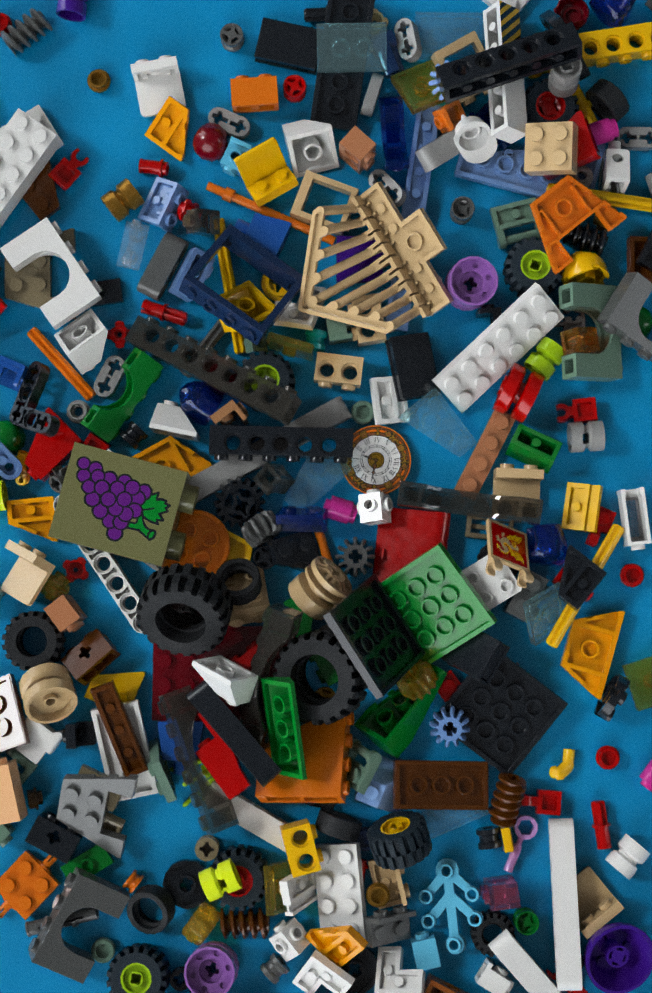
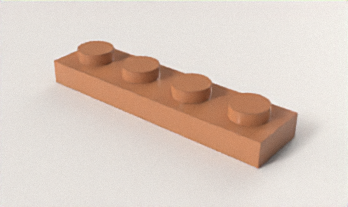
M495 410L493 411L453 490L454 492L475 501L515 422L510 414H501Z

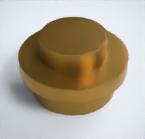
M96 69L88 75L87 83L92 91L102 93L109 88L111 80L106 71Z
M375 882L367 888L366 899L373 907H383L390 899V891L385 884Z

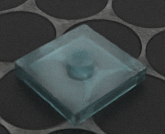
M559 582L522 603L530 643L535 646L547 639L566 606V603L557 597L560 587Z

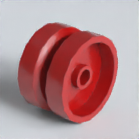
M515 362L499 387L498 396L492 409L504 414L513 402L515 404L511 411V418L523 423L535 402L545 376L534 371L529 374L525 383H523L526 367Z

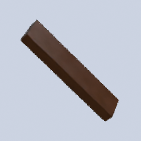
M114 680L91 688L90 692L125 777H128L130 774L137 775L147 771L146 758Z

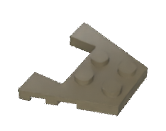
M70 228L62 231L63 233L59 236L63 242L68 240L76 251L75 229ZM52 255L39 257L18 272L12 268L5 258V298L34 308H39L53 299Z

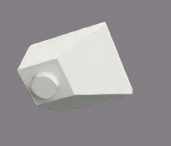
M303 119L282 125L293 174L296 178L303 177L306 170L319 173L339 168L331 124Z
M90 308L54 334V337L71 362L83 375L87 371L94 369L101 362L108 331Z
M164 400V404L157 403L149 424V428L154 433L200 442L201 437L182 408L178 407L177 402Z
M221 655L193 660L192 666L218 696L225 699L227 704L239 706L240 704L250 702L258 675Z

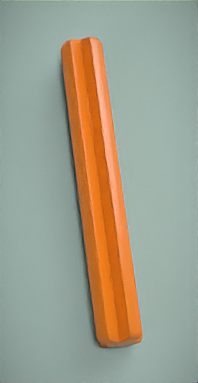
M33 327L28 331L27 336L86 401L91 400L96 395L95 391L37 327Z

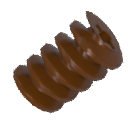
M503 772L498 775L500 781L496 782L497 789L493 791L495 798L491 799L493 806L489 807L488 812L492 815L490 820L493 824L510 828L514 827L517 822L516 818L519 816V809L522 806L524 793L527 790V781L516 774Z
M259 907L256 914L253 913L252 908H249L247 914L238 910L236 915L232 910H229L228 914L225 915L223 908H221L220 929L224 939H228L230 932H232L234 939H238L240 932L244 939L248 938L249 932H251L253 939L258 937L259 932H261L263 939H266L270 930V908L268 907L266 914H263L262 908Z

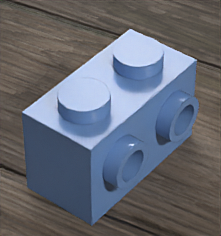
M197 247L187 252L168 292L187 303L193 301L180 292L179 288L184 276L205 252ZM214 257L196 277L200 282L203 283L205 279L210 277L214 269L212 267L215 261Z

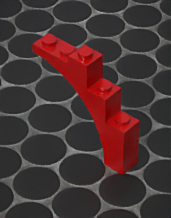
M255 640L246 647L247 652L241 657L237 654L230 660L251 671L256 662L270 648L264 640L260 642ZM219 696V698L233 713L235 706L227 704L225 702V699ZM198 713L197 715L214 738L211 740L208 737L198 745L199 750L195 754L229 800H233L251 786V783L242 770L238 757L205 718Z

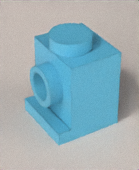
M231 136L230 142L220 161L223 172L233 177L235 175L241 177L231 157L233 154L239 156L252 149L253 146Z

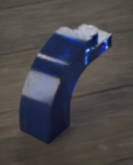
M402 96L378 98L384 169L394 172L408 169L409 157L405 140Z

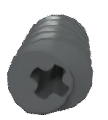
M31 8L29 10L31 17L24 13L22 15L24 23L16 19V28L11 25L7 26L9 34L3 30L0 32L1 38L15 56V50L22 54L24 53L23 44L29 48L32 47L30 39L35 42L39 41L37 33L45 37V27L50 31L53 30L48 20L39 10L36 11Z

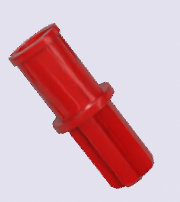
M145 299L141 308H144L141 309L142 314L159 318L161 322L166 320L184 326L188 319L186 312L171 308L168 304L162 305Z
M592 801L591 809L594 822L592 828L595 829L597 849L612 848L609 831L611 823L608 822L605 801Z

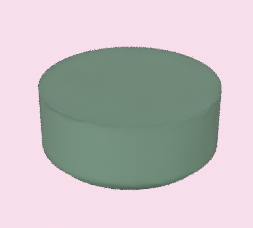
M367 401L356 402L351 409L352 419L360 425L371 422L374 417L372 404Z
M108 937L98 938L91 948L93 958L99 963L109 962L116 953V945Z

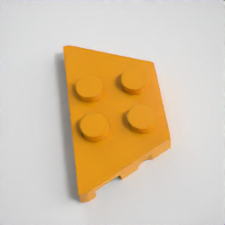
M171 435L132 456L133 458L188 472L191 477L212 466L209 461L199 456Z
M625 611L574 619L570 626L560 666L596 699H602Z

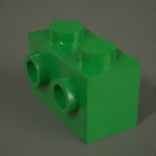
M519 423L505 455L527 465H537L539 470H544V473L548 474L563 443Z

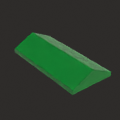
M290 677L261 678L272 759L282 770L280 775L305 780L307 779L294 681Z

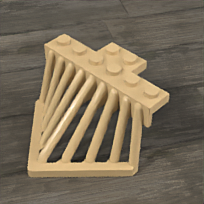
M377 182L361 195L350 198L353 204L319 206L312 211L298 310L300 312L388 334L418 315H421L422 318L433 316L454 301L430 263V260L447 249V246L424 208H419L404 219L382 182ZM359 213L361 216L357 219L324 226L326 215ZM365 226L369 229L360 235L320 249L322 238L327 235ZM376 240L364 251L317 272L318 261L368 241ZM381 252L384 253V255L369 266L313 296L314 286L319 282ZM391 265V268L379 277L330 302L326 306L319 305V303ZM394 278H399L391 287L351 307L348 311L339 310ZM404 289L407 291L403 297L373 312L369 317L359 315ZM414 303L412 309L388 322L381 320L407 304Z

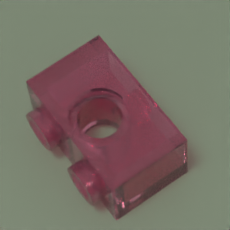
M511 874L483 878L484 885H480L481 898L491 911L521 908L518 884Z

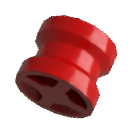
M290 75L284 80L283 92L286 100L291 103H299L305 98L306 82L301 76Z

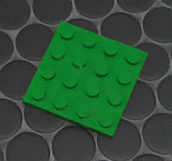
M441 542L381 582L426 653L416 663L421 670L497 622L494 614Z

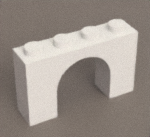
M46 217L2 246L0 250L16 272L37 258L46 255L59 257L67 263L70 276L66 288L59 295L39 307L52 327L57 330L102 300V297L99 295L102 289L95 279L89 280L86 275L89 270L83 261H76L72 255L76 251L68 240L63 242L59 236L63 232L55 221L51 223Z

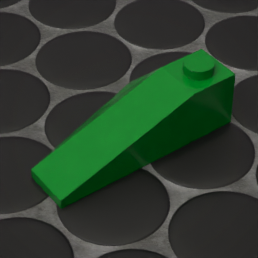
M433 664L428 665L422 670L419 669L408 677L406 684L398 690L394 691L392 689L387 693L388 697L379 704L375 702L369 706L354 726L381 750L398 759L417 733L447 675L446 671Z

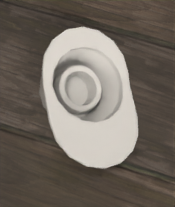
M461 115V120L456 125L453 139L462 157L470 163H482L489 160L495 154L498 145L496 138L491 136L489 125L480 117Z

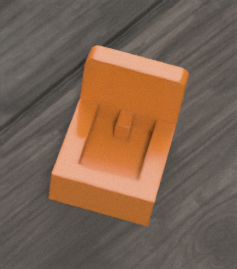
M459 100L450 102L432 112L434 124L441 133L454 130L461 120V115L464 114L466 116Z

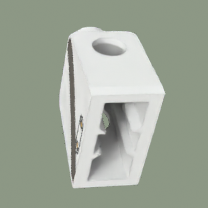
M611 141L608 143V149L605 150L602 158L598 190L624 194L630 183V151L622 149V142Z

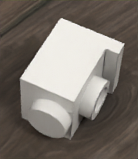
M486 957L474 977L478 985L491 993H510L514 982L507 976L508 972L497 964L493 967V963L488 957Z

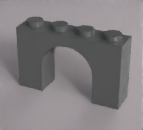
M628 272L622 278L597 321L603 324L602 328L606 332L620 337V342L623 345L637 350V355L640 358L652 362V341L643 335L639 326L640 310L652 292V283L638 272Z
M76 867L73 873L70 872L64 882L65 888L61 895L58 894L52 904L53 909L50 915L45 916L40 926L41 931L37 938L32 939L28 951L31 962L83 984L95 961L90 952L66 942L61 937L62 926L70 914L82 908H95L119 919L130 899V895L125 888Z

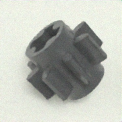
M61 465L56 466L52 469L53 473L49 475L50 487L59 494L68 465L65 467Z

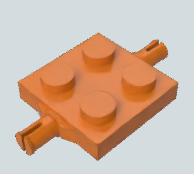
M26 850L0 877V895L4 900V903L0 906V918H3L12 908L27 920L61 884L53 876L50 869L57 858L48 855L42 861L37 859L29 850Z

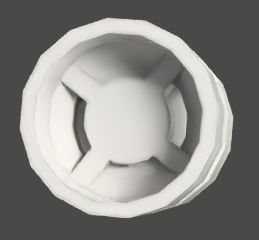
M625 834L618 842L620 849L611 851L605 860L630 880L637 871L636 864H643L651 854L629 835Z

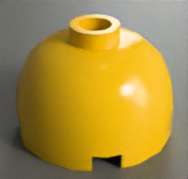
M587 251L573 253L571 257L574 261L566 266L561 274L563 276L561 279L563 285L571 282L604 285L603 280L605 278L609 279V272L604 260L596 253Z

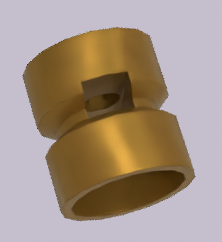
M127 178L116 185L115 192L110 190L101 197L102 202L118 222L129 215V209L136 210L145 203Z

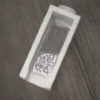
M644 487L616 491L621 526L624 528L623 546H631V551L645 549V544L652 543Z

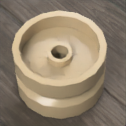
M44 663L32 667L22 675L19 681V690L23 699L25 714L36 723L49 724L61 721L73 713L78 704L71 673L65 666L59 663Z

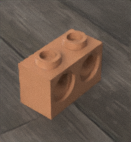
M354 126L339 142V157L359 175L363 170L368 171L375 163L376 143L357 126Z
M63 594L44 608V611L60 632L74 633L85 625L83 620L87 616L71 595Z

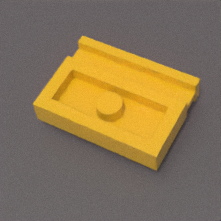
M567 482L561 524L562 529L597 533L603 486Z

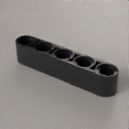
M205 680L186 695L193 706L263 787L282 772L279 766Z

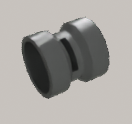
M460 196L453 201L450 209V218L455 224L464 225L471 220L475 210L473 201L466 196Z

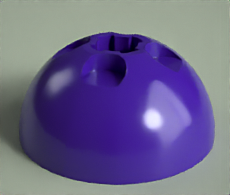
M623 922L609 923L596 931L589 938L584 951V965L591 982L598 989L606 993H628L642 985L652 971V941L648 935L638 927Z

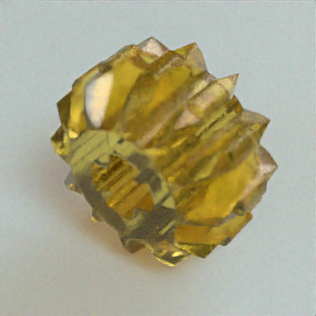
M420 659L396 684L401 694L406 698L409 697V699L414 701L418 697L423 700L425 694L431 695L430 689L436 688L435 681L438 678L433 667L428 662Z
M207 902L199 905L182 929V934L188 941L193 942L197 946L204 942L220 919V912L216 910L217 908L209 905Z

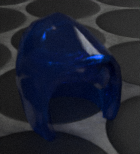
M591 0L589 5L594 15L603 25L615 28L625 24L636 0Z
M201 381L186 383L179 391L180 406L185 415L195 423L207 426L211 419L210 416L216 412L224 399V396L217 389Z
M544 524L527 528L529 562L546 566L563 565L568 545L560 524Z

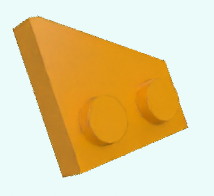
M169 96L144 134L179 161H183L185 156L190 109L172 96Z

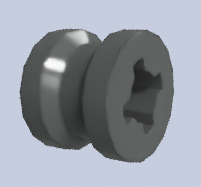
M229 23L222 27L220 38L223 48L229 52L239 51L244 44L241 27L235 23Z
M276 953L270 956V960L267 963L260 965L263 974L273 984H277L280 981V977L290 971L288 965Z

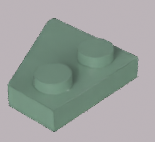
M158 738L150 740L148 770L152 777L156 776L157 778L156 787L160 796L164 795L167 803L177 800L176 787L167 762L162 759Z

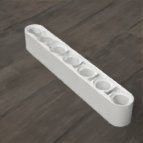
M59 496L53 502L54 510L56 509ZM78 545L133 629L138 633H142L136 619L137 605L132 610L127 609L125 606V601L130 596L134 597L138 604L140 595L111 553L96 549L89 551L87 547ZM107 557L110 560V567L103 571L99 567V562L102 558ZM116 577H120L123 580V587L120 590H115L112 587V581Z
M548 818L557 991H582L573 818Z

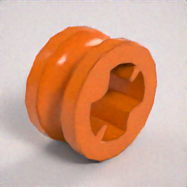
M135 869L122 887L128 888L131 894L145 876L138 875Z

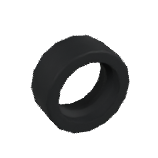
M599 79L586 92L587 101L592 103V110L601 119L614 118L618 122L629 112L630 106L624 94L606 79Z
M236 558L222 564L217 570L216 575L218 580H223L224 583L234 574L245 573L252 576L253 581L245 589L238 591L229 590L232 595L233 605L240 606L248 604L257 598L261 592L262 581L259 569L253 562L248 559Z
M321 808L315 828L329 836L345 841L357 842L363 822L345 813Z
M153 884L141 887L129 899L127 904V916L131 924L138 931L145 934L162 932L174 918L176 911L175 902L171 894L163 887ZM142 898H149L159 905L163 916L161 920H153L143 913L140 907V900Z

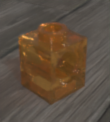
M576 327L560 332L564 356L572 353H592L600 350L596 327Z

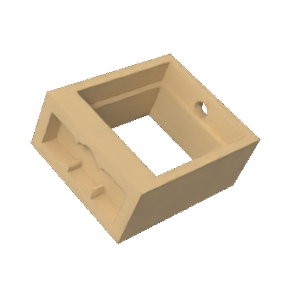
M474 30L434 52L431 59L435 66L438 63L442 65L445 59L472 45L476 53L485 51ZM488 90L483 91L484 96L488 94ZM480 93L459 99L460 104L463 103L464 107L477 100L475 96Z
M306 170L290 211V217L305 224H311L312 214L306 213L303 210L314 183L349 195L347 204H353L350 198L358 196L359 189ZM343 214L340 222L352 220L350 218L351 214ZM328 220L324 221V226L334 224ZM345 231L334 233L333 235L343 236Z

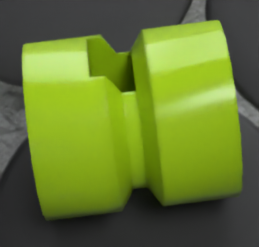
M543 337L535 347L537 352H532L525 360L524 365L530 372L535 371L545 376L544 381H548L556 371L554 366H559L562 363L561 356L568 354L557 342L548 337Z

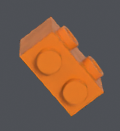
M260 74L258 77L239 75L234 79H230L233 113L279 111L277 76H272L271 74Z

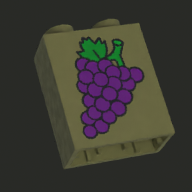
M74 442L48 536L164 567L167 566L168 559L180 561L187 533L176 531L181 512L193 515L200 487L189 484L191 476L188 472Z

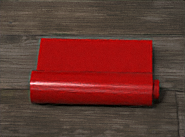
M393 508L391 511L392 523L378 525L373 574L382 582L440 542L447 550L451 514L437 511Z

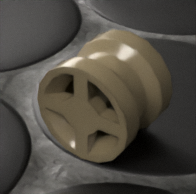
M210 834L200 837L195 846L196 856L202 861L215 859L220 849L218 839Z

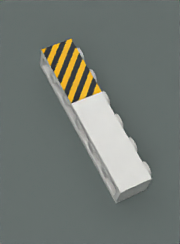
M499 0L483 11L485 50L521 39L519 9ZM524 78L489 89L491 136L510 144L525 137L527 112Z

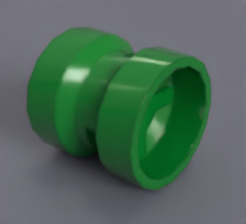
M523 906L514 911L512 920L518 932L528 936L538 930L539 919L531 908Z

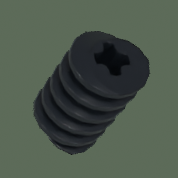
M586 221L582 226L579 224L562 239V244L565 245L568 240H571V248L580 243V251L589 247L588 252L597 250V255L601 257L609 235L607 236L606 228H603L598 233V225H594L589 229V222Z

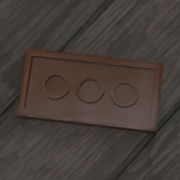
M393 760V809L489 810L488 762Z

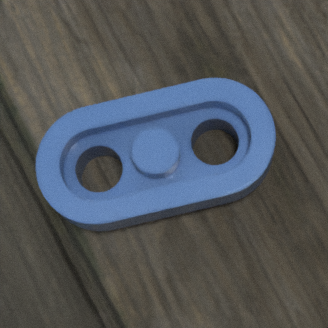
M0 441V476L6 480H13L21 474L22 464ZM12 463V467L8 469L5 468V465Z

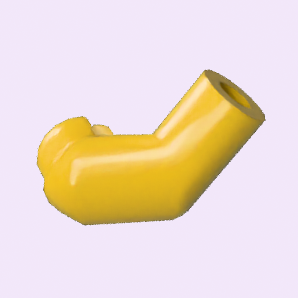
M19 450L16 456L22 464V472L15 478V482L19 486H25L30 481V475L26 472L28 470L27 466L24 464L28 452L24 450Z
M563 748L562 763L558 766H551L549 769L551 778L563 780L573 771L575 749Z

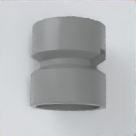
M581 60L550 69L548 89L554 96L566 98L576 92L582 72Z
M589 421L586 425L582 422L568 423L567 444L569 452H584L586 448L590 452L604 451L605 429L603 422Z

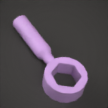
M524 814L516 818L517 822L513 829L518 839L513 844L514 850L510 852L503 869L509 873H512L522 850L523 840L531 839L537 833V822L530 815ZM522 820H530L533 825L530 833H521L518 826Z

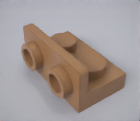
M233 399L210 416L215 425H231L235 422L234 417L236 415L245 426L249 423L247 419L249 416L248 411L240 401L236 404Z

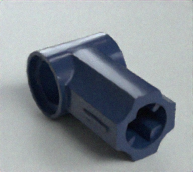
M390 29L370 36L369 43L375 57H378L385 78L394 79L404 73L405 69L397 51V42L393 31Z

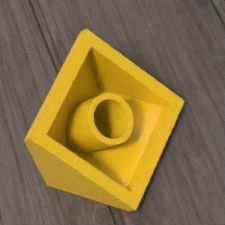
M250 280L220 295L258 323L265 320L275 308V305ZM220 320L224 332H237Z

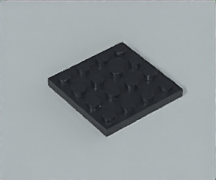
M375 574L366 578L323 615L328 627L338 639L341 647L347 653L355 669L359 672L376 700L383 697L426 654Z
M505 656L488 685L475 681L467 675L443 706L446 712H450V706H454L455 714L458 710L462 709L464 711L462 717L469 718V722L466 725L470 727V732L464 733L467 739L462 741L458 738L459 741L501 773L513 774L568 703L508 656ZM448 722V726H446V730H448V731H451V730H452V727H453V723H452V722Z

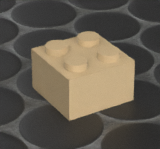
M574 121L525 123V173L530 176L577 174L578 125Z

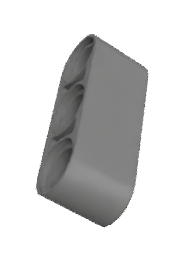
M455 128L415 151L425 173L437 168L460 153L453 139Z

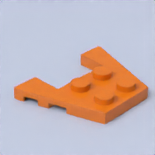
M569 174L529 204L554 274H558L574 261L560 243V239L589 216L595 213L608 232L627 218L624 213L612 208L611 204L607 201H602L592 193L593 191Z

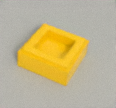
M499 826L503 851L505 853L513 852L514 845L511 828Z

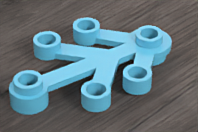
M444 858L436 865V878L427 889L419 893L418 898L422 904L431 903L434 900V894L443 883L445 894L431 912L422 917L421 924L426 929L433 928L437 924L439 916L447 909L449 937L446 940V948L452 954H459L465 950L467 941L459 933L457 908L467 917L468 923L473 927L482 924L484 917L481 912L475 911L455 893L454 883L465 892V898L470 902L477 901L481 896V891L478 887L472 886L459 874L460 869L456 861L451 858ZM445 866L449 867L450 875L444 873L443 869ZM470 890L476 892V898H472L469 895ZM424 892L430 895L429 901L423 898ZM475 914L479 917L478 923L473 922L472 915ZM426 917L432 919V925L426 923ZM452 940L458 943V949L452 947Z

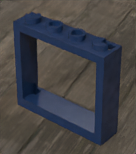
M230 224L184 276L179 291L185 294L188 299H192L202 306L205 311L212 313L222 320L226 326L239 332L245 339L258 345L299 294L303 275ZM223 246L288 291L262 324L196 279Z

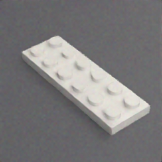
M535 282L436 375L432 381L456 409L463 413L501 378L515 362H518L564 318V315L542 287Z

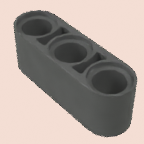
M166 232L138 283L137 291L159 301L183 259L189 242L170 232Z

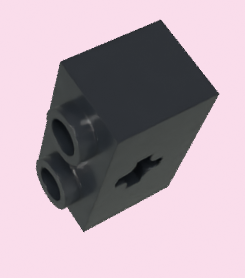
M49 811L47 813L42 812L38 815L25 841L67 864L72 859L84 836L58 821L56 814ZM55 831L59 832V839L57 840L53 839Z

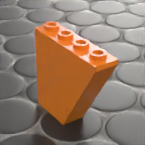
M354 712L328 725L325 723L320 726L313 725L312 721L301 725L300 730L307 779L301 780L278 774L265 787L256 779L255 797L261 803H345L346 796L350 793L347 772L351 771V758L348 755L349 748L353 746L350 725H354ZM269 743L262 748L272 758Z

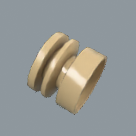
M318 556L305 568V572L298 574L288 584V591L295 604L305 614L315 620H323V615L352 591V586L345 573L334 562L326 557Z

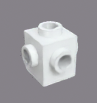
M369 489L366 491L367 494L358 495L357 512L360 515V523L369 526L392 523L391 511L393 503L388 494L381 492L380 489Z
M295 917L287 922L285 920L280 921L273 928L275 932L268 939L286 962L300 955L310 944L304 937L307 932Z

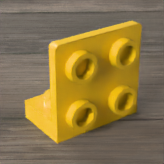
M271 137L234 158L246 189L258 207L299 185L297 178L287 166L275 137Z

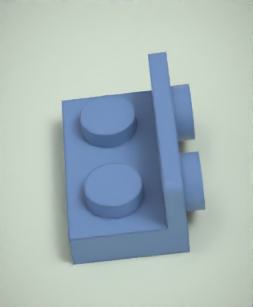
M157 176L138 215V219L171 233L178 219L177 208L182 201L187 199L189 192L179 183Z

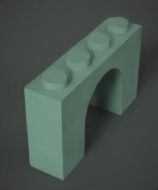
M571 282L558 287L559 310L579 311L587 314L594 321L598 331V343L592 354L572 353L561 356L562 380L610 382L623 379L621 338L616 334L613 335L606 332L602 328L603 324L597 321L617 286Z

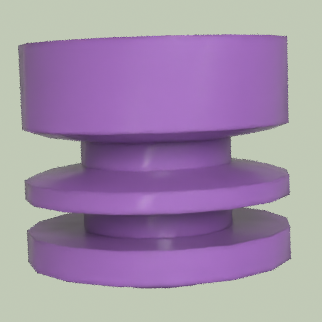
M469 256L461 259L451 268L444 280V286L454 300L451 302V305L462 311H473L483 306L494 296L498 287V275L495 267L488 260L479 256ZM467 281H470V285L473 286L470 291L464 285Z
M220 941L205 942L195 949L188 958L184 968L185 983L191 993H227L238 976L239 961L237 954L229 945ZM212 962L216 963V968L219 969L215 973L210 972L211 967L209 966Z

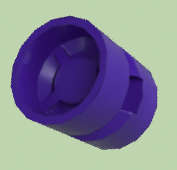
M58 0L56 14L68 21H85L88 8L85 2L88 0Z

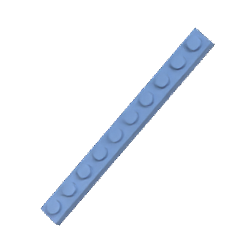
M418 102L405 186L406 200L403 203L401 212L404 219L419 208L426 210L431 171L425 173L415 151L436 139L438 129L434 124L432 112L441 108V105ZM398 277L391 280L390 287L399 280ZM404 289L388 298V304L403 297L407 291ZM411 303L386 316L385 321H391L410 310ZM408 322L394 331L407 333Z

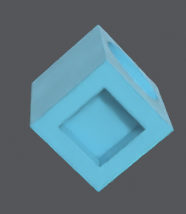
M428 931L415 933V937H411L410 940L416 968L429 970L441 967L434 933H429Z

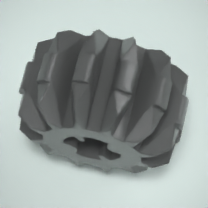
M268 510L251 517L249 521L244 523L241 532L247 544L252 548L267 544V542L272 541L273 538L278 536L282 526L277 515L272 510Z
M353 537V545L350 544L348 539H345L344 543L348 548L345 549L340 545L337 547L339 551L344 552V555H335V559H344L337 566L342 568L344 565H347L348 567L344 571L346 575L352 568L354 577L358 575V568L365 575L367 572L363 565L365 564L367 567L372 568L373 564L368 562L367 559H375L374 554L367 555V552L371 551L373 546L371 545L364 549L363 546L367 540L363 539L361 544L357 545V537ZM353 550H357V553L362 555V560L358 559L359 563H353V559L348 557L349 553H353Z

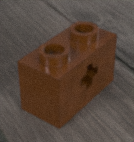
M96 628L94 631L87 633L77 646L70 648L61 661L75 680L86 686L117 659L121 653L106 634Z

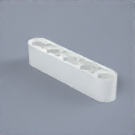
M215 780L212 782L202 800L204 805L286 853L279 826L287 824V821L240 794L233 800H229ZM298 830L293 838L300 841L304 839L306 833ZM303 854L299 860L303 861L306 854Z
M507 929L488 944L493 953L528 993H562L557 991V986Z

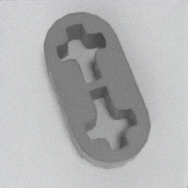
M401 18L394 28L398 52L401 58L413 63L422 54L418 27L409 18Z
M373 72L361 108V115L372 118L384 81V75Z
M221 107L213 108L209 112V123H215L213 117L222 115L223 120L227 123L219 121L218 124L226 130L227 136H233L242 140L250 134V124L245 117ZM240 123H242L245 131L240 130V132L237 133L236 127L232 126L231 124L239 126Z
M623 127L619 129V136L614 141L622 142V149L629 151H651L652 142L648 144L647 140H643V138L649 134L652 139V128ZM624 134H627V138L635 139H630L626 144L624 143V139L620 138H622Z
M376 169L371 172L368 179L369 185L373 186L378 182V177H381L386 184L384 187L396 207L403 205L406 200L404 189L384 170ZM390 190H393L398 196L396 200L389 193Z
M115 355L107 358L94 382V391L101 398L112 397L125 374L122 368V364L125 361L121 357ZM119 361L120 371L115 370L111 376L112 368L110 364H115ZM109 378L110 381L108 383V386L110 387V390H105L103 393H101L102 389L99 387V385L105 384Z

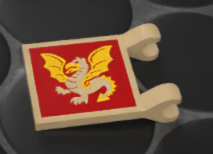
M488 518L486 520L488 549L486 573L495 576V570L501 571L503 565L519 571L517 585L524 589L527 588L526 583L532 584L534 581V576L530 572L527 534Z

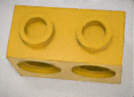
M305 818L280 825L293 878L320 871V862H324L321 848H316L314 839L318 838L315 824L310 825L308 819ZM303 830L306 832L304 839L300 841L293 838L295 832ZM303 854H310L312 856L311 861L307 864L300 863V857Z

